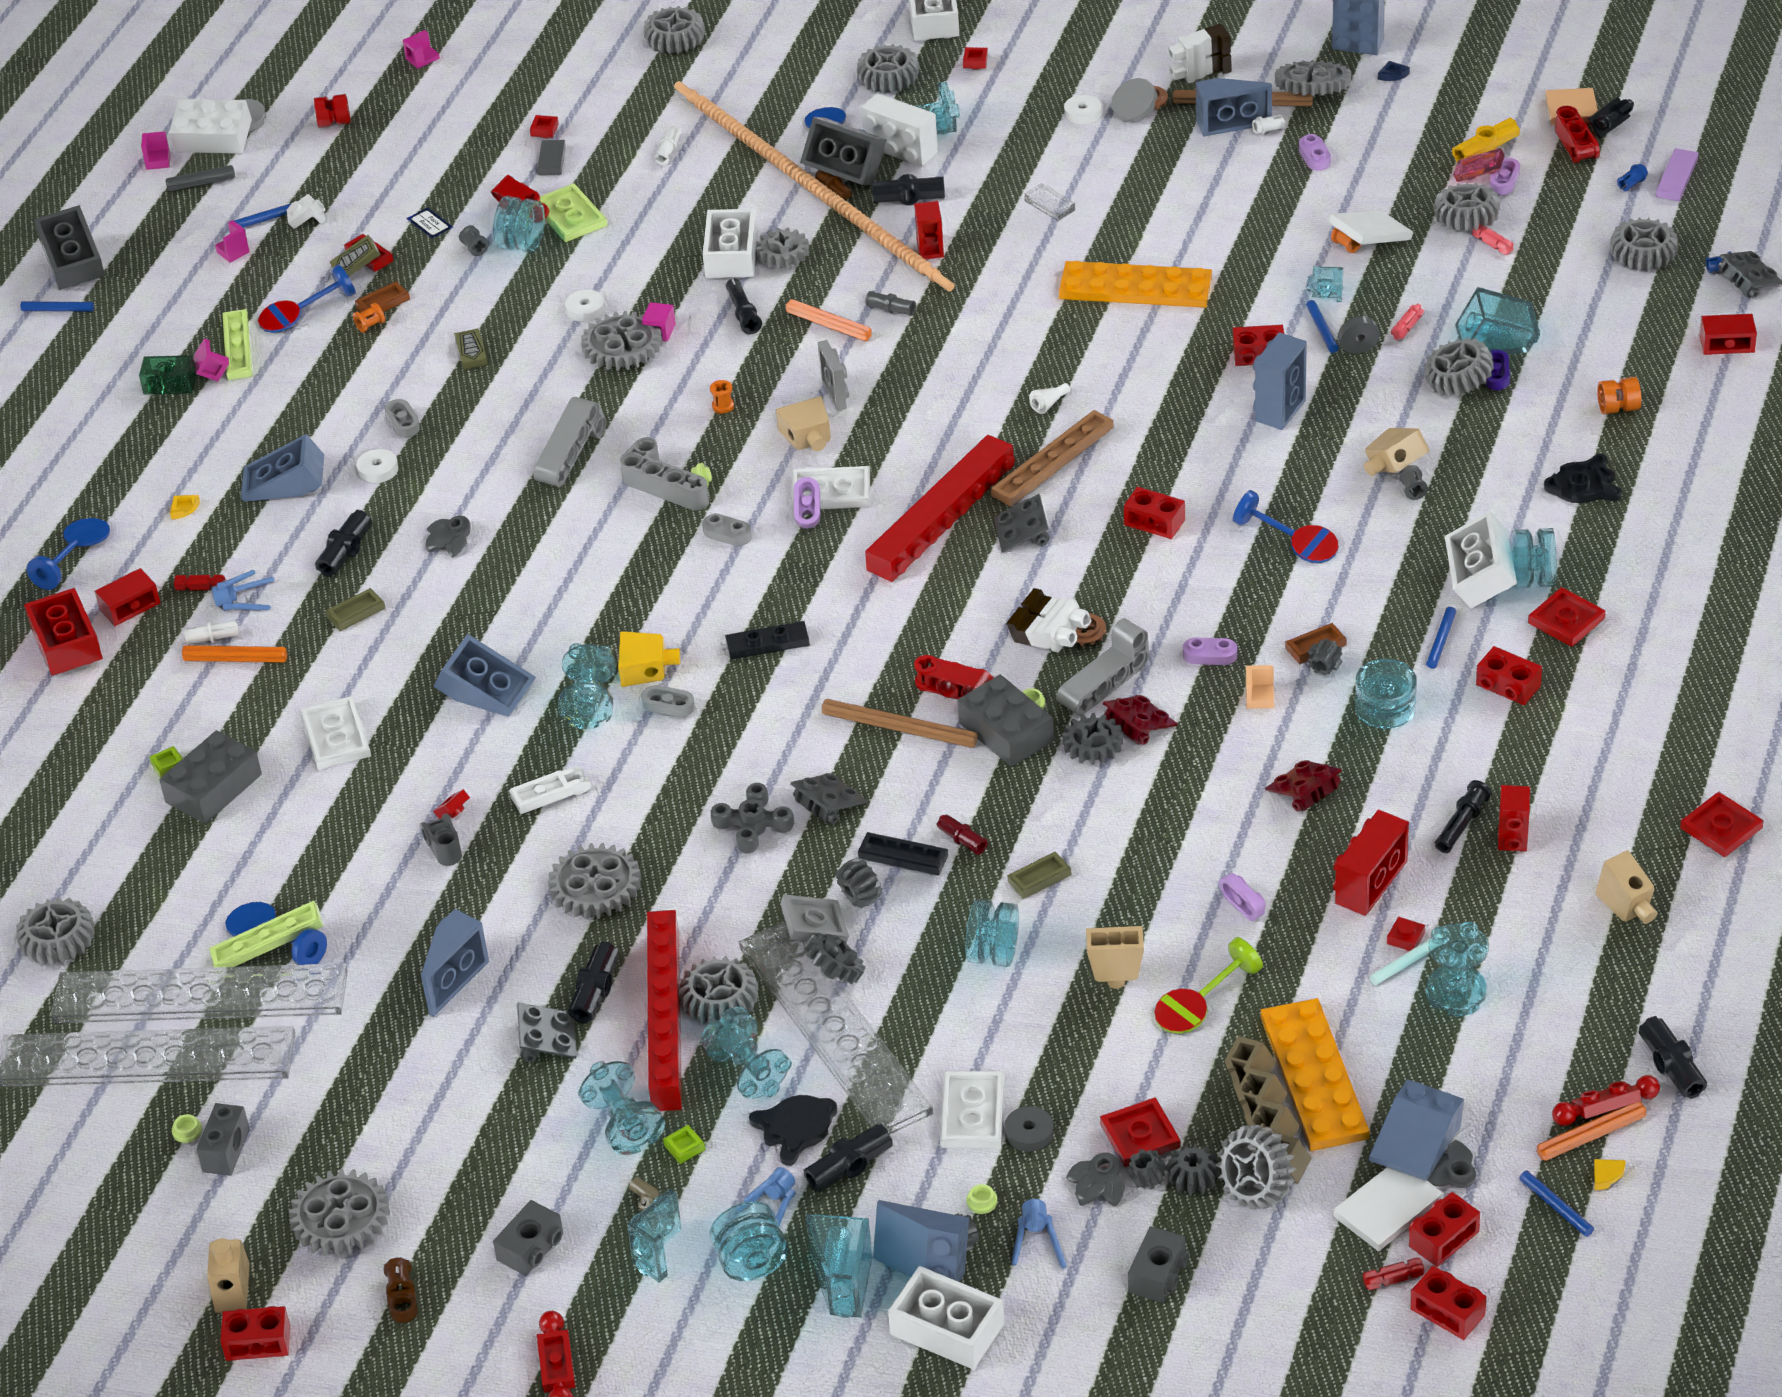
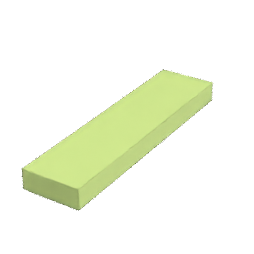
M247 309L224 312L225 357L229 358V365L226 368L227 378L232 380L253 377Z
M315 901L309 902L210 947L213 965L217 973L220 974L296 939L306 929H319L323 927Z

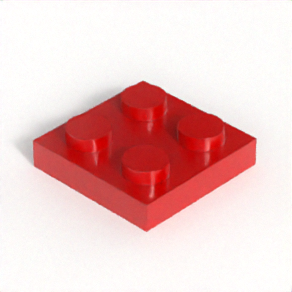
M1561 587L1528 615V624L1573 647L1605 619L1606 610Z
M1718 791L1683 818L1680 829L1723 857H1727L1763 828L1764 820Z
M1156 1097L1100 1116V1125L1124 1167L1130 1166V1157L1133 1154H1137L1141 1149L1145 1151L1150 1149L1153 1152L1156 1150L1159 1155L1181 1148V1140Z

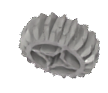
M670 6L668 9L661 8V11H654L653 15H649L648 19L644 21L643 32L648 47H652L653 51L659 50L660 54L668 52L670 55L671 53L679 54L682 51L687 52L688 49H695V45H700L701 40L704 39L705 26L700 13H696L694 9L689 10L688 7L680 8V6L672 8Z
M884 44L881 47L875 46L874 49H867V53H862L857 63V76L861 85H864L868 90L872 89L873 92L881 91L882 94L884 92L892 93L896 90L901 92L902 88L908 89L909 85L915 84V79L918 78L919 62L915 52H910V48L903 49L902 45L894 46L892 44L891 46H886Z
M1457 183V186L1450 185L1448 189H1442L1441 193L1437 194L1434 204L1437 222L1441 223L1443 227L1447 226L1449 230L1456 229L1457 232L1460 230L1468 232L1472 228L1477 231L1479 224L1485 228L1487 225H1493V222L1498 220L1499 210H1501L1498 193L1493 188H1487L1486 185H1478L1477 183L1462 185Z
M1640 217L1638 220L1629 219L1628 223L1621 222L1620 226L1615 227L1610 240L1611 255L1614 256L1615 261L1620 262L1621 266L1627 265L1629 270L1633 268L1638 269V271L1646 269L1648 272L1653 268L1659 270L1661 266L1667 267L1668 263L1673 262L1678 251L1677 234L1674 233V228L1668 227L1667 223H1660L1659 219L1655 221L1650 220V218L1641 219Z
M1458 337L1454 342L1448 340V344L1439 345V349L1433 350L1432 356L1426 358L1427 363L1424 364L1425 378L1433 391L1439 392L1441 396L1447 394L1449 397H1452L1454 394H1457L1460 397L1462 393H1470L1472 389H1479L1480 384H1486V378L1492 376L1491 371L1494 369L1493 357L1484 342H1479L1477 338L1470 340L1469 337H1466L1464 340H1460Z
M57 897L55 901L50 902L47 899L44 904L36 903L35 909H27L26 915L20 916V922L16 925V939L21 952L31 962L38 961L41 966L49 962L53 967L56 962L61 961L64 964L65 960L69 958L75 960L76 954L85 953V948L90 947L91 939L95 938V924L89 910H87L86 906L81 905L80 901L73 902L70 897L62 901Z
M726 955L722 960H717L713 956L712 961L707 962L702 959L701 965L692 964L691 971H685L684 979H681L679 997L680 1001H682V1008L685 1013H689L691 1020L698 1019L700 1025L709 1022L711 1027L716 1023H721L724 1027L726 1022L729 1021L736 1024L738 1017L746 1019L747 1012H752L754 1004L757 1003L759 988L753 970L749 969L746 963L740 964L737 958L729 961Z
M1247 1125L1228 1134L1229 1138L1221 1142L1224 1149L1217 1153L1222 1161L1215 1165L1222 1170V1174L1218 1178L1226 1183L1222 1190H1230L1231 1200H1238L1239 1206H1248L1249 1209L1253 1210L1266 1209L1280 1203L1283 1200V1196L1291 1192L1288 1185H1292L1295 1182L1290 1176V1173L1296 1170V1168L1290 1165V1160L1294 1156L1287 1154L1286 1151L1290 1144H1281L1282 1135L1273 1134V1128H1263L1262 1125ZM1249 1144L1258 1147V1150H1250L1247 1146ZM1255 1183H1256L1257 1185H1258V1184H1261V1185L1264 1187V1189H1263V1190H1259V1189H1257L1256 1187H1254L1253 1185H1254Z

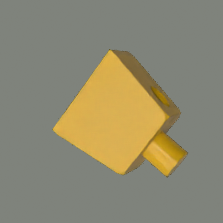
M620 632L618 669L621 687L661 681L665 678V665L681 664L680 648L665 649L664 637L661 634Z

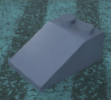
M1225 78L1196 82V122L1203 137L1253 128L1252 122L1258 116L1262 118L1272 116L1271 83Z
M305 434L244 467L241 499L245 502L300 497L308 492L316 491L322 486L324 453Z
M467 634L441 670L433 687L457 702L509 717L536 677Z
M454 909L447 917L443 918L436 927L421 973L429 1015L433 1017L489 963L482 922L457 909Z
M1407 1079L1393 1101L1370 1153L1369 1161L1427 1181L1461 1127L1464 1098Z
M878 1200L873 1258L909 1277H912L917 1268L921 1266L960 1282L965 1274L969 1218Z

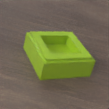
M174 746L149 756L150 763L160 778L183 759Z
M689 1125L663 1138L664 1146L679 1164L706 1150L705 1143Z

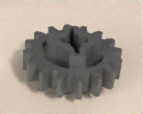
M1092 713L1090 718H1086L1082 714L1080 715V721L1071 719V726L1065 725L1064 727L1065 733H1062L1065 753L1070 752L1071 759L1079 757L1080 763H1084L1085 760H1090L1091 765H1094L1095 760L1105 763L1106 757L1114 759L1115 752H1121L1123 733H1121V726L1115 725L1114 718L1107 721L1104 714L1100 718H1096L1095 713Z
M821 933L813 934L804 948L808 952L806 956L813 959V965L817 966L824 976L830 979L837 977L842 983L847 981L853 984V982L857 983L865 972L866 967L862 964L864 961L857 958V952L853 951L846 941L837 937L833 940L828 934H825V936Z

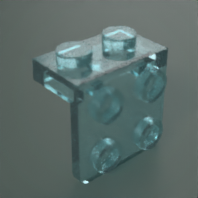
M947 82L937 83L939 102L915 107L936 114L937 135L957 132L956 118H960L958 104H955L954 91L949 90Z
M672 1189L658 1196L649 1207L636 1214L627 1224L633 1264L637 1266L644 1276H650L658 1283L668 1276L664 1244L681 1230L677 1193Z

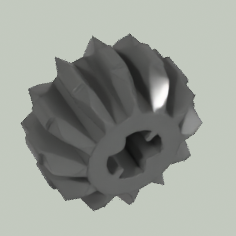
M856 857L853 860L847 861L836 872L837 884L841 887V892L845 894L846 899L850 900L854 906L862 909L874 903L882 894L881 882L877 879V874L873 872L872 867L868 866L864 860Z
M1196 1143L1193 1148H1188L1183 1144L1181 1151L1173 1150L1171 1159H1168L1167 1163L1170 1185L1176 1186L1178 1193L1187 1190L1190 1197L1194 1191H1198L1203 1195L1206 1188L1213 1189L1215 1180H1218L1220 1174L1219 1167L1215 1166L1218 1164L1216 1154L1210 1153L1208 1146L1199 1149Z

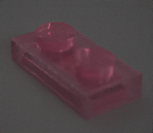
M1499 148L1458 160L1453 176L1457 182L1472 180L1484 174H1493L1501 169L1505 154Z

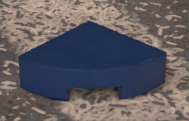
M1388 61L1378 72V80L1396 81L1403 79L1410 74V67Z

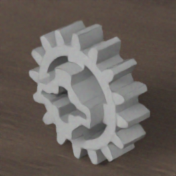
M777 228L774 233L767 231L768 236L761 235V240L756 242L757 257L760 258L761 263L767 262V267L776 265V269H779L781 266L788 269L790 264L798 266V260L805 261V256H809L808 239L805 238L804 233L799 234L797 229L793 232H790L789 228H786L785 231Z

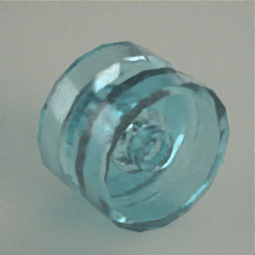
M503 197L497 206L493 222V236L496 246L501 249L513 250L516 248L521 252H535L540 245L545 225L542 203L531 199L522 201L517 197Z
M1539 528L1535 533L1534 545L1529 529H1514L1511 553L1517 580L1515 588L1531 587L1534 580V571L1539 587H1554L1556 583L1557 559L1553 528Z
M1377 659L1360 667L1356 674L1355 712L1359 719L1367 725L1386 729L1403 726L1410 721L1416 711L1417 676L1413 669L1404 662L1394 659Z
M974 900L967 924L965 948L967 962L983 964L990 955L993 965L1011 966L1018 938V904L1001 902L995 910L991 900Z
M744 1202L732 1206L717 1217L709 1231L715 1252L719 1255L723 1271L729 1278L737 1281H753L767 1276L785 1261L788 1254L787 1241L783 1232L779 1229L773 1210L768 1205L760 1202Z

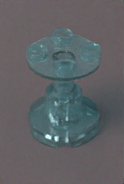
M574 643L563 656L562 669L567 677L575 681V683L561 692L558 701V712L561 717L567 718L568 724L573 727L594 729L599 727L600 722L604 720L606 722L609 721L613 714V697L608 690L601 686V683L607 682L615 674L616 660L612 655L611 648L607 646Z
M1473 922L1436 927L1431 932L1428 949L1434 961L1442 966L1429 976L1426 986L1427 1000L1436 1010H1438V1007L1447 1010V1015L1465 1016L1472 1014L1479 1009V1005L1486 999V981L1473 968L1486 959L1489 952V942Z
M733 1007L723 1011L726 1016L718 1021L716 1018H713L702 1033L701 1045L704 1047V1051L713 1061L724 1062L732 1060L737 1065H744L737 1079L738 1091L744 1098L755 1099L764 1095L766 1097L774 1096L780 1089L779 1084L791 1068L792 1061L779 1049H770L760 1054L757 1053L758 1045L754 1041L758 1029L757 1021L745 1008Z
M599 1061L590 1068V1074L582 1082L578 1090V1096L587 1107L592 1109H602L610 1106L608 1114L611 1119L605 1129L607 1142L618 1154H636L641 1151L639 1147L646 1142L649 1145L656 1142L664 1130L665 1120L662 1117L661 1111L654 1103L649 1101L636 1102L633 1097L626 1096L635 1081L634 1070L629 1063L622 1061L605 1063Z

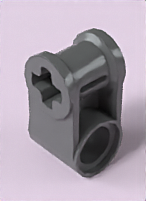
M447 813L443 814L442 818L430 823H420L424 840L440 864L450 866L461 860L462 852L458 834Z

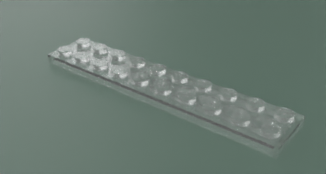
M786 921L739 941L740 950L871 1127L876 1124H882L890 1135L933 1115V1106L836 978L830 979L824 976L823 972L813 965V959L806 956L808 952L804 948L808 941L800 942L790 939Z
M346 963L60 972L51 1011V1019L53 1023L342 1015L348 969Z
M294 1026L4 1034L0 1048V1087L289 1079L296 1033Z

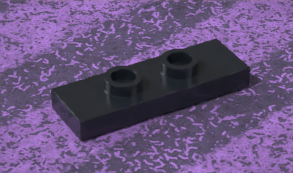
M805 621L725 635L730 660L810 646Z
M867 832L858 850V858L939 876L948 858V849Z

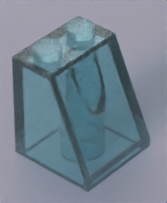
M1480 287L1476 288L1455 324L1460 340H1464L1466 337H1469L1470 340L1477 338L1479 342H1484L1489 351L1498 349L1505 351L1507 354L1529 352L1533 344L1537 343L1540 337V329L1538 328L1532 302Z
M806 1214L810 1259L830 1315L843 1318H861L873 1259L869 1218Z

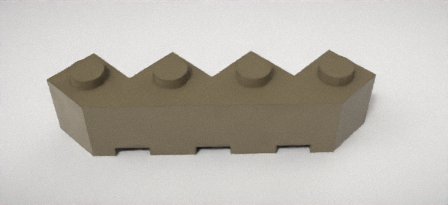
M1238 1036L1225 1059V1064L1232 1077L1233 1086L1242 1105L1247 1125H1262L1263 1128H1273V1134L1282 1135L1281 1144H1290L1286 1151L1287 1154L1294 1156L1290 1160V1165L1296 1168L1293 1173H1290V1176L1295 1180L1293 1183L1299 1184L1312 1158L1300 1140L1293 1138L1300 1125L1287 1106L1282 1105L1288 1093L1276 1075L1270 1073L1276 1061L1263 1042Z

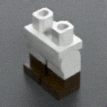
M1220 23L1191 33L1186 37L1184 35L1179 36L1178 44L1168 47L1170 59L1173 62L1179 60V63L1169 66L1171 77L1174 80L1185 78L1188 83L1195 82V79H1202L1206 75L1219 71L1223 74L1232 72L1230 34Z
M1033 588L1021 603L1022 607L1017 608L1006 625L1015 643L1044 649L1051 648L1052 651L1059 653L1063 646L1073 647L1077 641L1076 629L1078 627L1087 628L1091 623V618L1088 611L1079 608L1075 599L1053 598L1044 595L1041 589Z

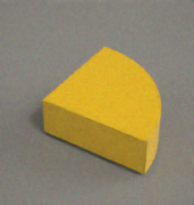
M199 495L173 496L170 511L171 519L183 518L193 513L200 504Z
M1594 1159V1190L1607 1189L1611 1184L1621 1179L1625 1173L1626 1160Z

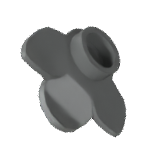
M459 515L451 519H439L433 522L427 528L430 533L426 539L427 552L445 547L451 558L458 555L466 546V537H468L471 531V523L468 518Z
M1454 1140L1450 1144L1447 1154H1443L1427 1181L1434 1186L1451 1185L1456 1188H1466L1472 1185L1476 1179V1171L1471 1164L1473 1159L1472 1152L1463 1143Z
M1100 1153L1090 1161L1076 1163L1071 1167L1066 1177L1070 1182L1077 1183L1076 1196L1081 1206L1094 1201L1101 1195L1110 1205L1116 1206L1123 1197L1125 1190L1124 1181L1119 1176V1160L1111 1153ZM1102 1164H1110L1105 1170L1099 1168Z

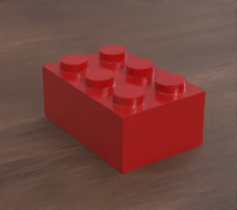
M75 588L24 604L30 628L51 676L103 659L97 635Z
M1379 809L1371 819H1366L1361 832L1357 837H1352L1348 849L1343 855H1338L1334 862L1333 869L1336 871V879L1333 884L1335 904L1363 916L1370 912L1407 863L1409 821Z

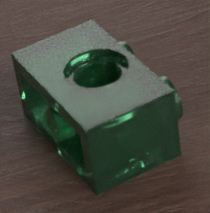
M193 355L144 356L139 373L143 395L193 393L197 377Z

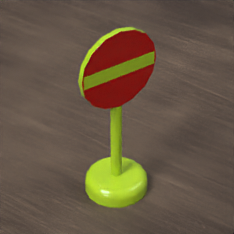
M1235 937L1228 944V951L1233 962L1199 992L1184 988L1171 990L1159 999L1154 1011L1156 1022L1163 1030L1176 1034L1191 1032L1198 1028L1206 1019L1208 1012L1206 1000L1203 997L1237 967L1250 974H1255L1263 968V962L1256 950L1244 939Z

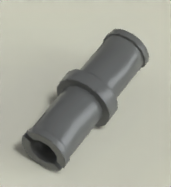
M869 291L866 295V306L884 309L885 312L890 314L897 312L913 316L915 313L916 302L913 300L898 298L895 294L891 293L885 295L874 291Z

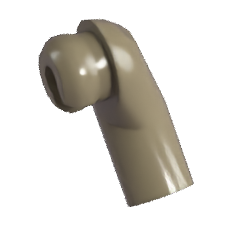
M635 1177L629 1185V1190L641 1197L640 1203L638 1202V1208L641 1212L651 1215L659 1208L660 1193L655 1187L639 1177Z

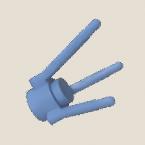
M251 570L230 580L217 583V586L212 587L216 607L223 606L224 611L232 609L270 610V605L233 603V601L237 600L236 592L273 582L274 577L239 586L233 585L256 573L255 570Z
M777 1167L767 1180L744 1198V1203L737 1208V1212L742 1213L764 1193L775 1200L783 1198L770 1230V1234L772 1236L775 1235L790 1200L796 1194L792 1189L795 1185V1178L792 1173L785 1168Z
M1030 1199L1022 1205V1216L1018 1218V1230L1011 1264L1017 1265L1025 1228L1031 1232H1039L1046 1227L1059 1264L1064 1269L1067 1265L1053 1227L1052 1216L1047 1214L1046 1204L1040 1199Z

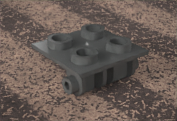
M1752 251L1720 255L1723 259L1718 265L1720 272L1731 283H1735V286L1746 297L1755 298L1759 294L1758 288L1761 286L1782 284V280L1777 276V272L1767 267L1760 260L1759 255Z
M1040 494L1026 499L1022 503L994 517L1002 553L1031 538L1040 546L1046 545L1049 540L1047 532L1049 528Z
M830 773L811 778L807 777L790 783L796 788L793 792L795 801L804 806L808 811H812L815 816H818L826 824H835L838 821V810L868 802L858 794L857 790L848 787L836 775Z
M517 1003L519 1045L521 1057L526 1062L535 1061L540 1052L577 1058L574 1018L570 1017L569 1012Z

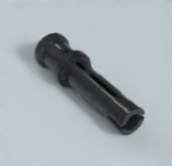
M734 278V285L732 279H730L726 283V289L736 307L735 316L740 322L741 330L745 334H755L761 329L762 320L757 315L755 305L749 303L740 280Z
M1473 780L1468 784L1466 794L1456 802V812L1434 842L1436 844L1435 847L1440 852L1450 853L1469 821L1478 817L1482 804L1492 796L1491 789L1487 784L1479 780Z

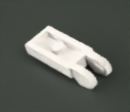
M577 766L563 771L559 770L511 788L509 792L520 814L569 797L572 794L578 796L586 791L588 792L592 784L589 778H584L585 772L582 767Z

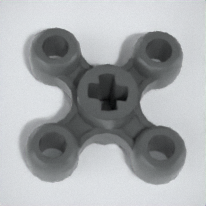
M753 783L748 786L746 790L747 800L740 804L739 809H732L726 803H718L710 811L711 822L717 829H727L731 825L741 827L736 834V844L739 851L746 854L757 850L759 846L758 836L764 833L766 827H773L777 832L786 833L792 830L794 826V814L790 808L781 806L774 811L764 809L769 801L768 789L762 783Z

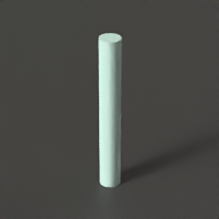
M1440 934L1433 936L1369 976L1371 983L1375 986L1440 947L1444 944L1443 937Z

